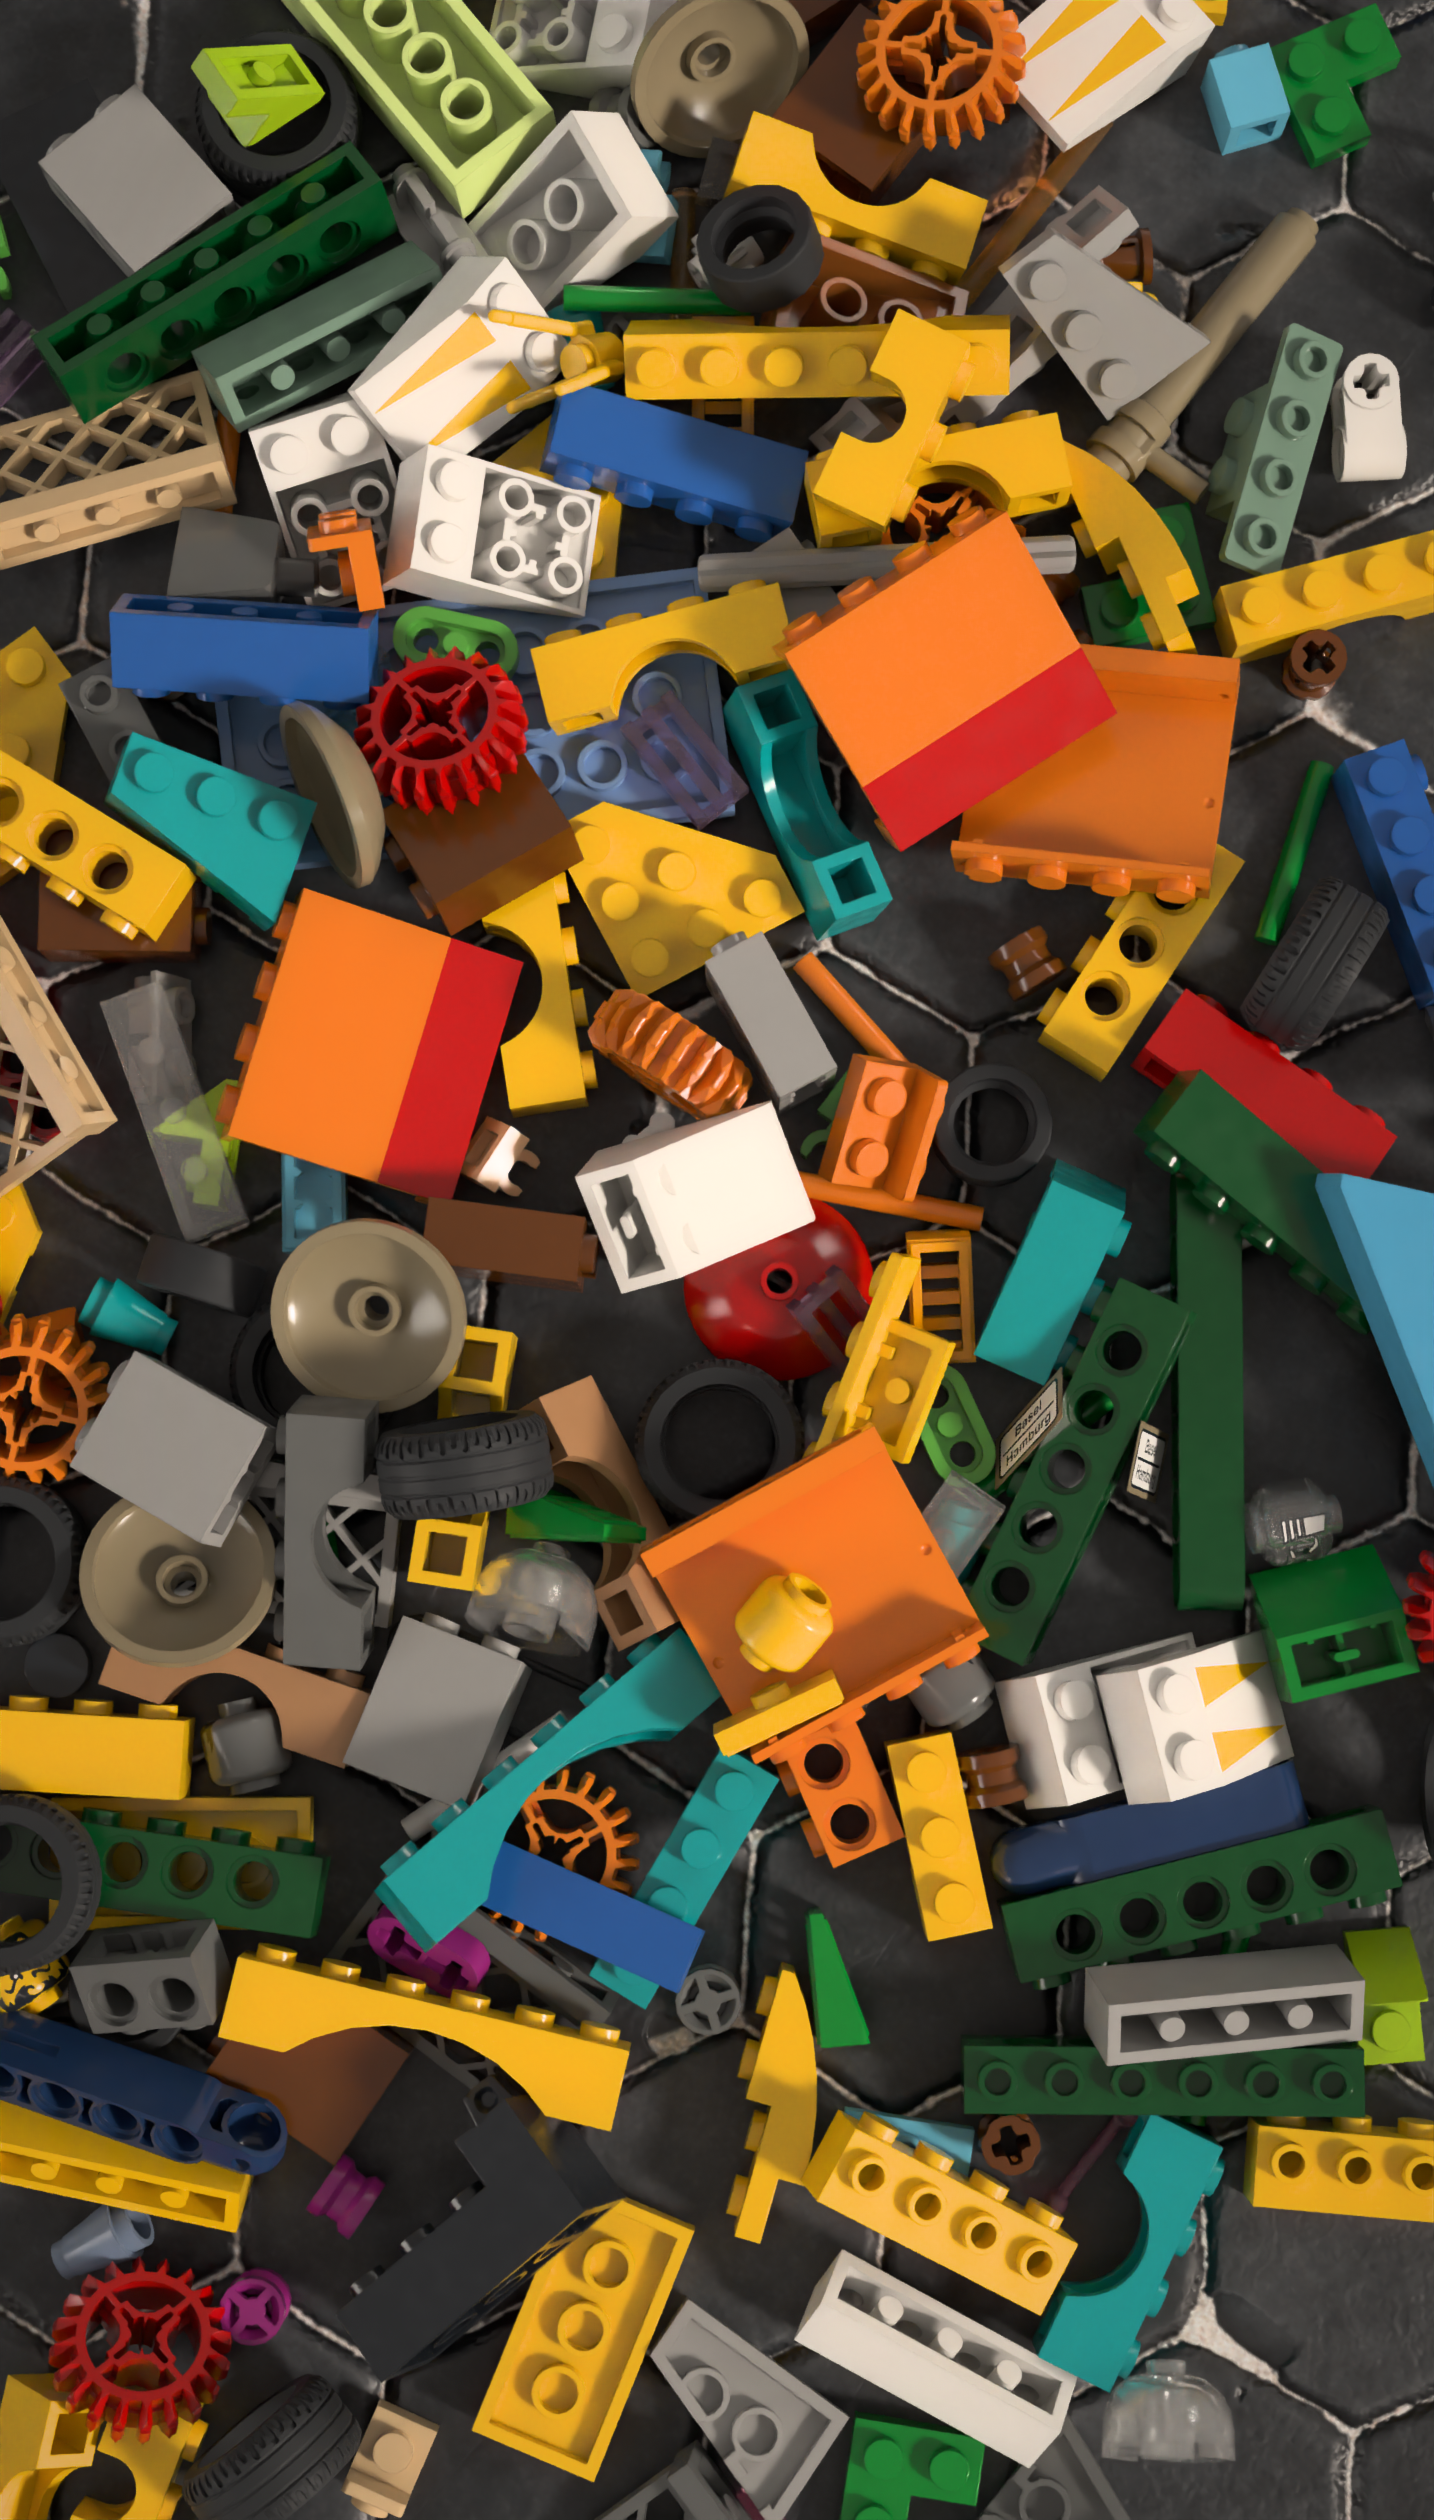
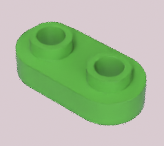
M418 606L406 611L394 626L393 644L402 664L404 663V655L414 660L415 663L426 659L427 653L418 651L415 646L421 637L429 635L438 640L434 651L439 654L440 658H445L454 646L464 653L466 659L478 651L494 649L500 654L495 664L499 663L500 667L506 671L509 680L513 677L519 665L520 655L514 634L506 625L496 620L431 606Z
M948 1365L940 1384L947 1394L946 1403L941 1408L930 1409L919 1439L936 1474L948 1484L964 1487L976 1484L988 1476L995 1463L996 1450L992 1437L966 1381L956 1369ZM956 1443H966L973 1450V1460L966 1467L955 1465L950 1458V1450Z

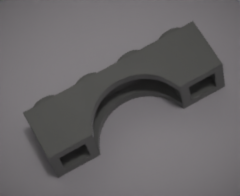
M301 1395L286 1412V1415L279 1417L276 1429V1450L278 1454L285 1455V1478H280L277 1484L275 1512L277 1517H285L284 1540L278 1542L275 1552L274 1573L277 1579L284 1580V1602H279L276 1607L274 1638L276 1641H283L284 1665L360 1671L374 1649L375 1586L354 1576L335 1556L327 1537L326 1512L329 1501L333 1496L347 1488L364 1483L376 1466L377 1459L374 1455V1448L378 1440L379 1400Z

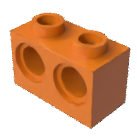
M856 1722L834 1733L830 1732L828 1726L821 1728L804 1738L807 1743V1747L784 1762L775 1764L789 1798L801 1793L811 1815L810 1818L801 1821L800 1824L815 1858L827 1853L833 1868L905 1837ZM830 1744L841 1753V1767L837 1774L829 1779H816L805 1769V1756L815 1745ZM846 1804L857 1805L867 1814L866 1829L860 1836L854 1839L838 1837L831 1830L830 1826L833 1813L839 1807Z

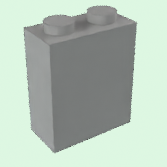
M136 84L131 86L122 95L115 94L104 100L90 121L74 134L67 133L56 139L49 147L46 156L38 162L51 190L127 277L237 211L232 193Z
M741 931L714 945L710 949L714 957L705 961L706 986L769 1100L772 1101L778 1116L834 1086L837 1065L763 932L760 931L747 938L745 932Z
M134 1351L130 1360L122 1362L112 1374L107 1387L109 1397L98 1416L91 1418L80 1430L74 1445L77 1453L69 1466L199 1543L221 1547L276 1450L277 1428L161 1361Z
M425 1612L422 1622L403 1615L345 1754L343 1763L449 1806L462 1797L470 1807L482 1796L485 1786L481 1780L493 1769L532 1669L522 1661L516 1660L521 1649L507 1642L484 1635L481 1645L458 1637L462 1626L448 1619Z

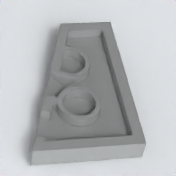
M1051 227L1047 228L998 267L1107 421L1114 417L1123 406L1139 398L1211 343L1206 334L1189 322H1184L1164 308L1160 302L1144 291L1141 292L1115 274L1111 268Z
M686 2296L650 2349L649 2354L692 2417L716 2448L734 2477L744 2488L764 2520H782L850 2417L842 2409Z

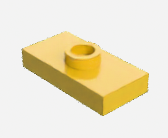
M832 1669L791 1688L788 1687L785 1680L780 1681L750 1696L753 1706L713 1724V1735L723 1756L727 1755L729 1757L842 1704V1700L845 1698Z

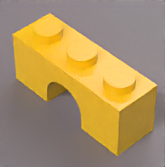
M898 308L870 368L872 381L893 390L901 397L906 406L904 422L896 434L885 441L877 443L863 442L840 432L813 490L817 501L884 533L887 532L892 519L900 523L905 521L919 490L918 486L910 483L921 459L929 463L933 461L948 426L938 422L949 398L957 402L962 400L975 372L976 365L967 361L971 353L970 342Z
M941 1729L884 1741L896 1804L899 1808L911 1863L910 1870L921 1922L928 1942L992 1929L993 1925L951 1732L948 1729Z
M136 2385L124 2387L128 2390L147 2391L145 2388ZM178 2416L179 2424L175 2435H172L169 2439L158 2425L152 2426L149 2441L142 2445L136 2436L137 2428L125 2427L124 2436L121 2440L114 2443L110 2437L112 2423L107 2422L97 2450L123 2461L129 2467L136 2482V2496L129 2502L112 2505L85 2495L73 2512L70 2520H173L183 2495L182 2486L174 2483L183 2459L194 2463L209 2423L199 2419L192 2425Z

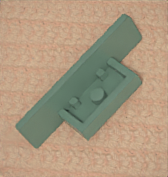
M1296 323L1290 324L1283 330L1269 382L1238 398L1230 407L1224 423V431L1228 434L1222 456L1214 464L1208 478L1210 483L1208 491L1211 492L1205 514L1228 523L1219 558L1222 562L1257 577L1277 572L1281 569L1343 352V347L1340 343Z

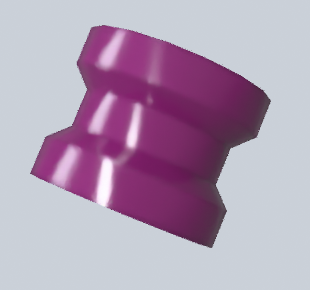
M343 2153L305 2210L315 2217L326 2215L336 2223L337 2232L349 2240L380 2195L386 2182L377 2176L365 2177L356 2170L355 2160Z
M255 2267L243 2271L233 2280L220 2301V2307H225V2314L220 2320L223 2330L231 2332L232 2339L242 2345L255 2346L266 2343L277 2334L290 2312L292 2297L289 2285L279 2273L270 2268ZM244 2292H246L248 2295L257 2294L259 2296H252L247 2298V2295ZM266 2303H267V2306H268L267 2312H268L271 2316H269L268 2314H266V2306H265Z

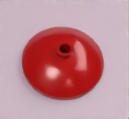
M812 1198L808 1199L816 1217L813 1222L684 1276L685 1304L691 1324L699 1339L717 1359L742 1361L762 1369L777 1381H790L819 1373L845 1355L847 1341L853 1328L858 1322L865 1321L873 1300L869 1296L873 1268L866 1246L852 1224L833 1207L823 1201ZM774 1271H784L791 1277L792 1286L787 1292L778 1294L769 1289L767 1278Z

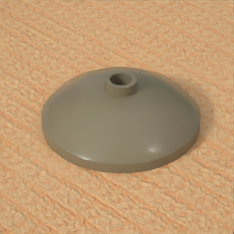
M678 0L652 25L640 44L633 63L630 91L633 107L639 121L656 143L668 151L681 156L709 158L739 150L753 111L772 117L806 73L810 52L805 25L796 9L788 0Z
M301 701L286 704L281 708L279 716L282 744L297 794L317 802L310 823L313 832L331 865L349 887L359 889L369 885L373 881L380 865L385 836V819L380 797L383 793L379 792L372 773V768L376 762L368 764L349 733L316 707Z
M371 1218L344 1220L326 1226L310 1235L297 1246L283 1264L277 1276L271 1298L270 1314L274 1339L285 1364L298 1381L316 1396L379 1400V1413L393 1412L411 1406L436 1390L454 1368L465 1341L467 1328L465 1298L460 1282L449 1262L435 1246L418 1233L402 1225L385 1220ZM371 1296L383 1297L389 1305V1313H376L370 1305Z
M122 1498L101 1517L85 1544L79 1569L82 1602L88 1617L101 1637L110 1646L130 1659L143 1664L165 1668H182L207 1663L225 1655L244 1642L260 1625L267 1614L278 1580L274 1573L275 1544L264 1519L248 1501H246L221 1547L199 1543ZM183 1581L195 1582L196 1587L189 1595L180 1596L174 1593L179 1583Z

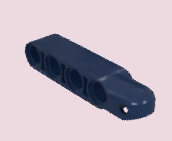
M1286 1759L1225 1786L1173 1802L1128 1805L1127 1798L1011 1828L1001 1833L992 1844L989 1854V1867L995 1881L1006 1891L1016 1895H1032L1067 1885L1092 1882L1304 1827L1310 1824L1301 1794L1293 1759Z
M23 2010L0 2013V2100L180 2163L195 2164L204 2161L239 2174L256 2176L271 2171L283 2158L288 2134L286 2121L279 2109L268 2099L222 2084L218 2079L197 2070ZM258 2113H266L272 2122L262 2118Z

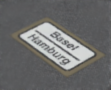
M1062 1367L996 1439L995 1491L1063 1418Z
M1141 1421L1127 1492L1156 1503L1169 1434L1144 1421Z

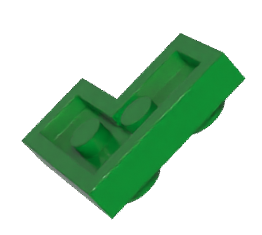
M1376 3L1271 47L1291 111L1288 121L1311 169L1367 146L1372 135L1350 88L1397 68L1402 57Z
M1189 502L1154 509L1174 537L1191 570L1200 593L1177 604L1189 633L1213 628L1217 619ZM1123 578L1081 587L1078 596L1090 645L1127 647L1150 642L1140 620V616L1151 612L1144 594L1131 599Z
M855 2411L838 2520H907L911 2496L976 2506L985 2444L954 2427Z

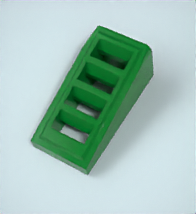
M550 1489L546 1496L538 1500L507 1508L505 1534H509L510 1538L544 1541L641 1544V1541H646L647 1528L634 1521Z
M820 1907L807 1908V1912H804L816 2043L821 2048L869 2044V2031L826 1915L822 1913Z

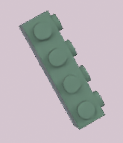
M410 240L191 351L214 405L236 431L240 433L367 368L441 281L443 276L439 265Z

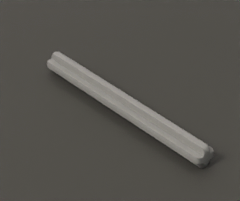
M1072 536L1021 537L1041 575L1070 573L1074 570L1076 564V544ZM927 542V543H928V545L930 546V545H932V544L935 543V542ZM915 543L703 554L698 558L697 562L698 585L701 591L707 593L726 592L736 584L756 579L765 580L766 585L778 582L780 589L850 585L866 576H871L873 581H876L896 568L892 562L896 555Z

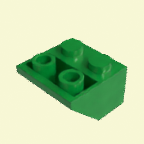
M1373 1544L1313 1558L1312 1560L1314 1561L1296 1562L1246 1575L1280 1701L1293 1704L1420 1672L1412 1640H1409L1405 1629L1407 1621L1402 1604Z

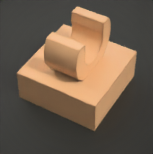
M487 1116L468 1145L460 1174L471 1182L494 1193L498 1189L508 1195L519 1196L522 1189L511 1183L508 1178V1172L516 1161H520L535 1169L539 1166L540 1161L533 1152L525 1149L530 1140L512 1126Z

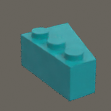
M135 732L130 734L124 744L103 803L160 849L185 863L191 871L202 879L201 881L214 892L222 894L250 917L249 919L264 931L276 924L317 806V802Z
M1056 1159L1049 1175L1051 1179L1036 1212H1033L1025 1230L1026 1234L1011 1267L1008 1268L977 1339L973 1354L1045 1386L1052 1369L1058 1371L1062 1367L1063 1373L1079 1339L1069 1334L1079 1311L1090 1316L1094 1304L1103 1289L1105 1280L1096 1277V1274L1104 1256L1108 1254L1117 1258L1132 1225V1222L1122 1219L1126 1203L1125 1188L1059 1159Z

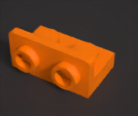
M342 509L318 514V525L308 527L307 531L309 552L348 547V550L337 551V561L344 597L356 595L359 612L385 608L371 518L357 519L356 509Z
M853 1053L818 1175L830 1183L881 1189L900 1201H914L920 1180L926 1170L927 1156L935 1129L944 1110L948 1082L915 1063Z

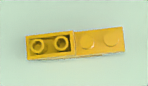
M1063 440L1073 483L1067 506L1076 503L1082 519L1072 523L1071 526L1085 558L1087 559L1098 553L1107 575L1119 570L1131 599L1144 594L1151 612L1140 616V620L1154 651L1167 647L1169 652L1198 655L1177 604L1200 593L1191 570L1174 537L1157 512L1115 470L1090 453Z
M781 1962L777 1978L769 1975L764 1977L755 2013L766 2016L759 2041L747 2038L737 2073L738 2078L748 2080L746 2099L768 2106L766 2113L757 2110L753 2112L744 2149L753 2151L754 2156L748 2177L738 2174L735 2176L726 2214L736 2216L735 2237L758 2244L761 2243L778 2179L804 2186L800 2180L810 2162L817 2113L816 2061L806 2001L794 1965Z

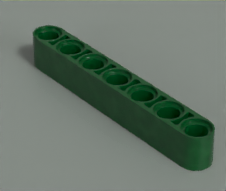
M1178 1170L1176 1174H1171L1169 1188L1170 1301L1190 1309L1198 1315L1171 1370L1173 1601L1176 1611H1241L1245 1598L1242 1235L1240 1233L1242 1223L1228 1211L1221 1215L1201 1203L1192 1193L1196 1185Z

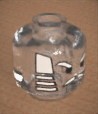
M1309 1477L1261 1484L1254 1490L1251 1502L1244 1504L1245 1539L1249 1550L1254 1555L1261 1554L1264 1560L1273 1566H1286L1326 1557L1332 1547L1333 1534L1341 1533L1343 1529L1341 1508L1334 1494L1326 1496L1318 1482Z

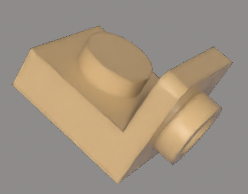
M380 2399L341 2491L352 2496L351 2503L368 2515L386 2518L389 2513L401 2518L440 2425Z

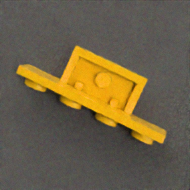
M892 1252L888 1261H882L876 1268L869 1286V1296L873 1300L864 1322L860 1321L855 1325L847 1341L845 1355L850 1360L841 1382H835L825 1398L822 1416L827 1419L818 1442L813 1441L808 1446L802 1459L871 1422L883 1441L890 1458L901 1464L910 1463L956 1345L954 1342L899 1320L919 1269L920 1259L908 1254Z

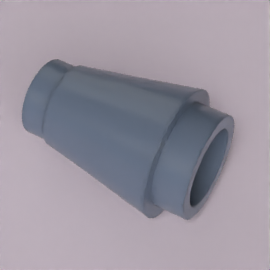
M101 2205L64 2235L62 2239L52 2244L51 2256L57 2271L62 2277L70 2280L78 2275L106 2268L112 2261L117 2265L137 2259L138 2256L141 2257L144 2248L151 2245L154 2241V2228L149 2214Z

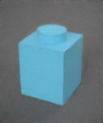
M1269 43L1248 48L1245 44L1233 45L1217 53L1214 58L1209 59L1200 89L1221 155L1279 140L1291 111Z

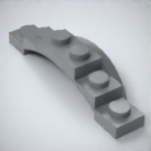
M1098 185L1071 210L1056 217L1047 225L1046 229L1049 227L1053 228L1100 261L1113 254L1119 248L1122 241L1139 227V224L1126 205ZM1010 285L982 314L1010 315L1009 394L1027 378L1040 372L1047 361L1058 352ZM1008 395L963 396L960 402L949 398L938 422L944 424L953 417L958 423H976L990 415L996 409L999 402ZM850 397L844 402L840 411L812 434L809 440L819 453L833 449L840 432L867 443L881 442L896 434L902 426L906 415L905 403L901 398Z

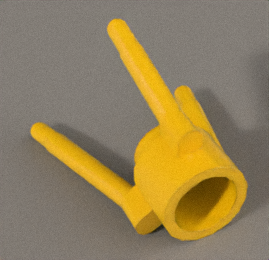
M492 309L488 312L489 320L494 323L569 336L571 338V341L563 348L560 355V367L565 379L510 401L506 405V410L510 414L533 408L557 398L558 395L563 396L570 392L573 393L587 386L594 387L617 382L625 373L624 346L622 341L611 332L596 333L591 320L569 322Z

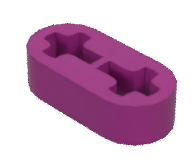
M385 1904L380 1908L368 1927V1941L377 1955L411 1977L426 1982V1986L446 1997H451L453 1989L475 1992L489 1971L490 1956L483 1943L459 1927H455L427 1953L422 1950ZM396 1928L402 1929L406 1934L399 1933ZM452 1961L461 1965L462 1969H459L456 1966H454L452 1964Z

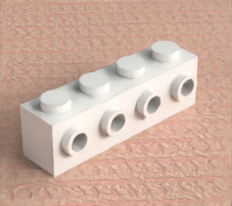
M843 2249L814 2287L794 2338L798 2343L1027 2468L1031 2467L1060 2434L1077 2380L1075 2375L1037 2357L1036 2354Z

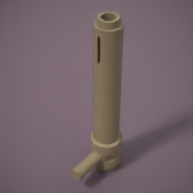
M1292 207L1287 212H1280L1273 218L1190 322L1191 325L1206 334L1211 343L1139 398L1137 397L1123 406L1109 420L1110 423L1107 426L1102 425L1098 427L1086 441V452L1111 467L1128 483L1134 482L1142 471L1146 469L1192 503L1197 504L1202 499L1210 483L1161 448L1171 436L1170 426L1316 244L1315 235L1319 229L1315 220L1308 213L1299 208Z

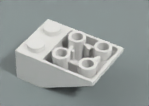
M496 0L489 34L536 89L592 99L594 93L599 89L618 87L623 91L624 88L630 85L632 67L640 44L657 19L678 0Z
M349 392L271 416L248 428V433L291 558L317 559L319 563L317 598L304 597L306 604L338 607L357 600L356 595L344 597L340 579L337 551L348 550V547L309 552L307 544L308 527L318 525V514L342 509H356L357 519L371 518L381 581L383 583L397 477L384 437ZM382 585L383 592L394 589L392 587Z
M427 444L402 461L399 466L382 585L446 602L582 618L585 616L601 495L585 490L570 489L552 480Z
M771 1100L598 1150L575 1176L621 1294L681 1278L811 1223L816 1218Z
M1192 1632L1044 1668L995 1683L1009 1742L1018 1743L1021 1758L1016 1766L1019 1778L1027 1782L1029 1796L1024 1799L1026 1810L1070 1806L1124 1789L1096 1676L1196 1648Z

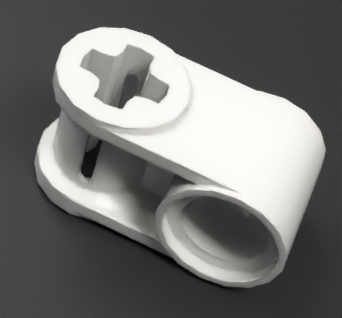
M1368 353L1360 355L1351 361L1343 376L1338 379L1331 391L1332 468L1337 483L1401 479L1404 475L1407 441L1401 416L1400 379L1393 363L1380 354ZM1356 383H1362V388H1354ZM1366 393L1374 394V397L1367 399Z

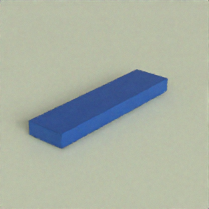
M505 1841L502 1842L493 1866L488 1899L482 1904V1906L675 1993L680 1992L705 1933V1930Z

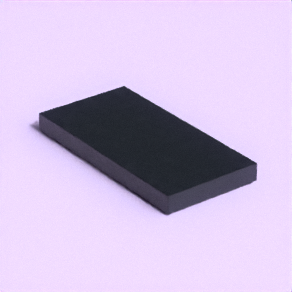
M88 78L0 120V179L68 314L128 278L51 190L38 163L46 156L49 147L56 139L67 133L74 134L94 117L100 102Z

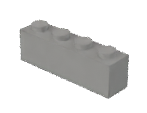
M1337 1944L1085 1968L1084 2028L1107 2066L1361 2041L1363 2035L1365 1979Z

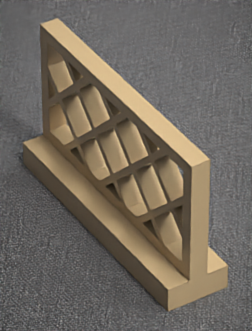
M199 370L151 383L86 424L82 422L73 407L69 406L0 426V450L9 448L15 451L0 469V497L7 489L25 495L24 497L0 503V570L180 520L182 507L216 510L237 504L208 389ZM195 395V402L182 418L164 412L170 402ZM126 414L135 417L121 435L104 429L112 418ZM152 424L170 431L157 448L139 442ZM65 431L75 434L61 452L44 446L54 434ZM187 438L205 444V446L176 453ZM93 441L110 448L96 466L79 459ZM127 455L145 461L141 464L116 470ZM33 458L50 464L36 482L19 476ZM67 472L85 478L84 480L55 488Z
M1 915L0 1068L3 1050L18 1055L24 1066L20 1090L0 1085V1096L18 1100L13 1134L0 1131V1142L11 1145L7 1172L0 1176V1198L85 1136L100 1134L118 1121ZM34 1105L47 1108L61 1133L47 1143L29 1139ZM27 1150L34 1151L32 1154L26 1157Z

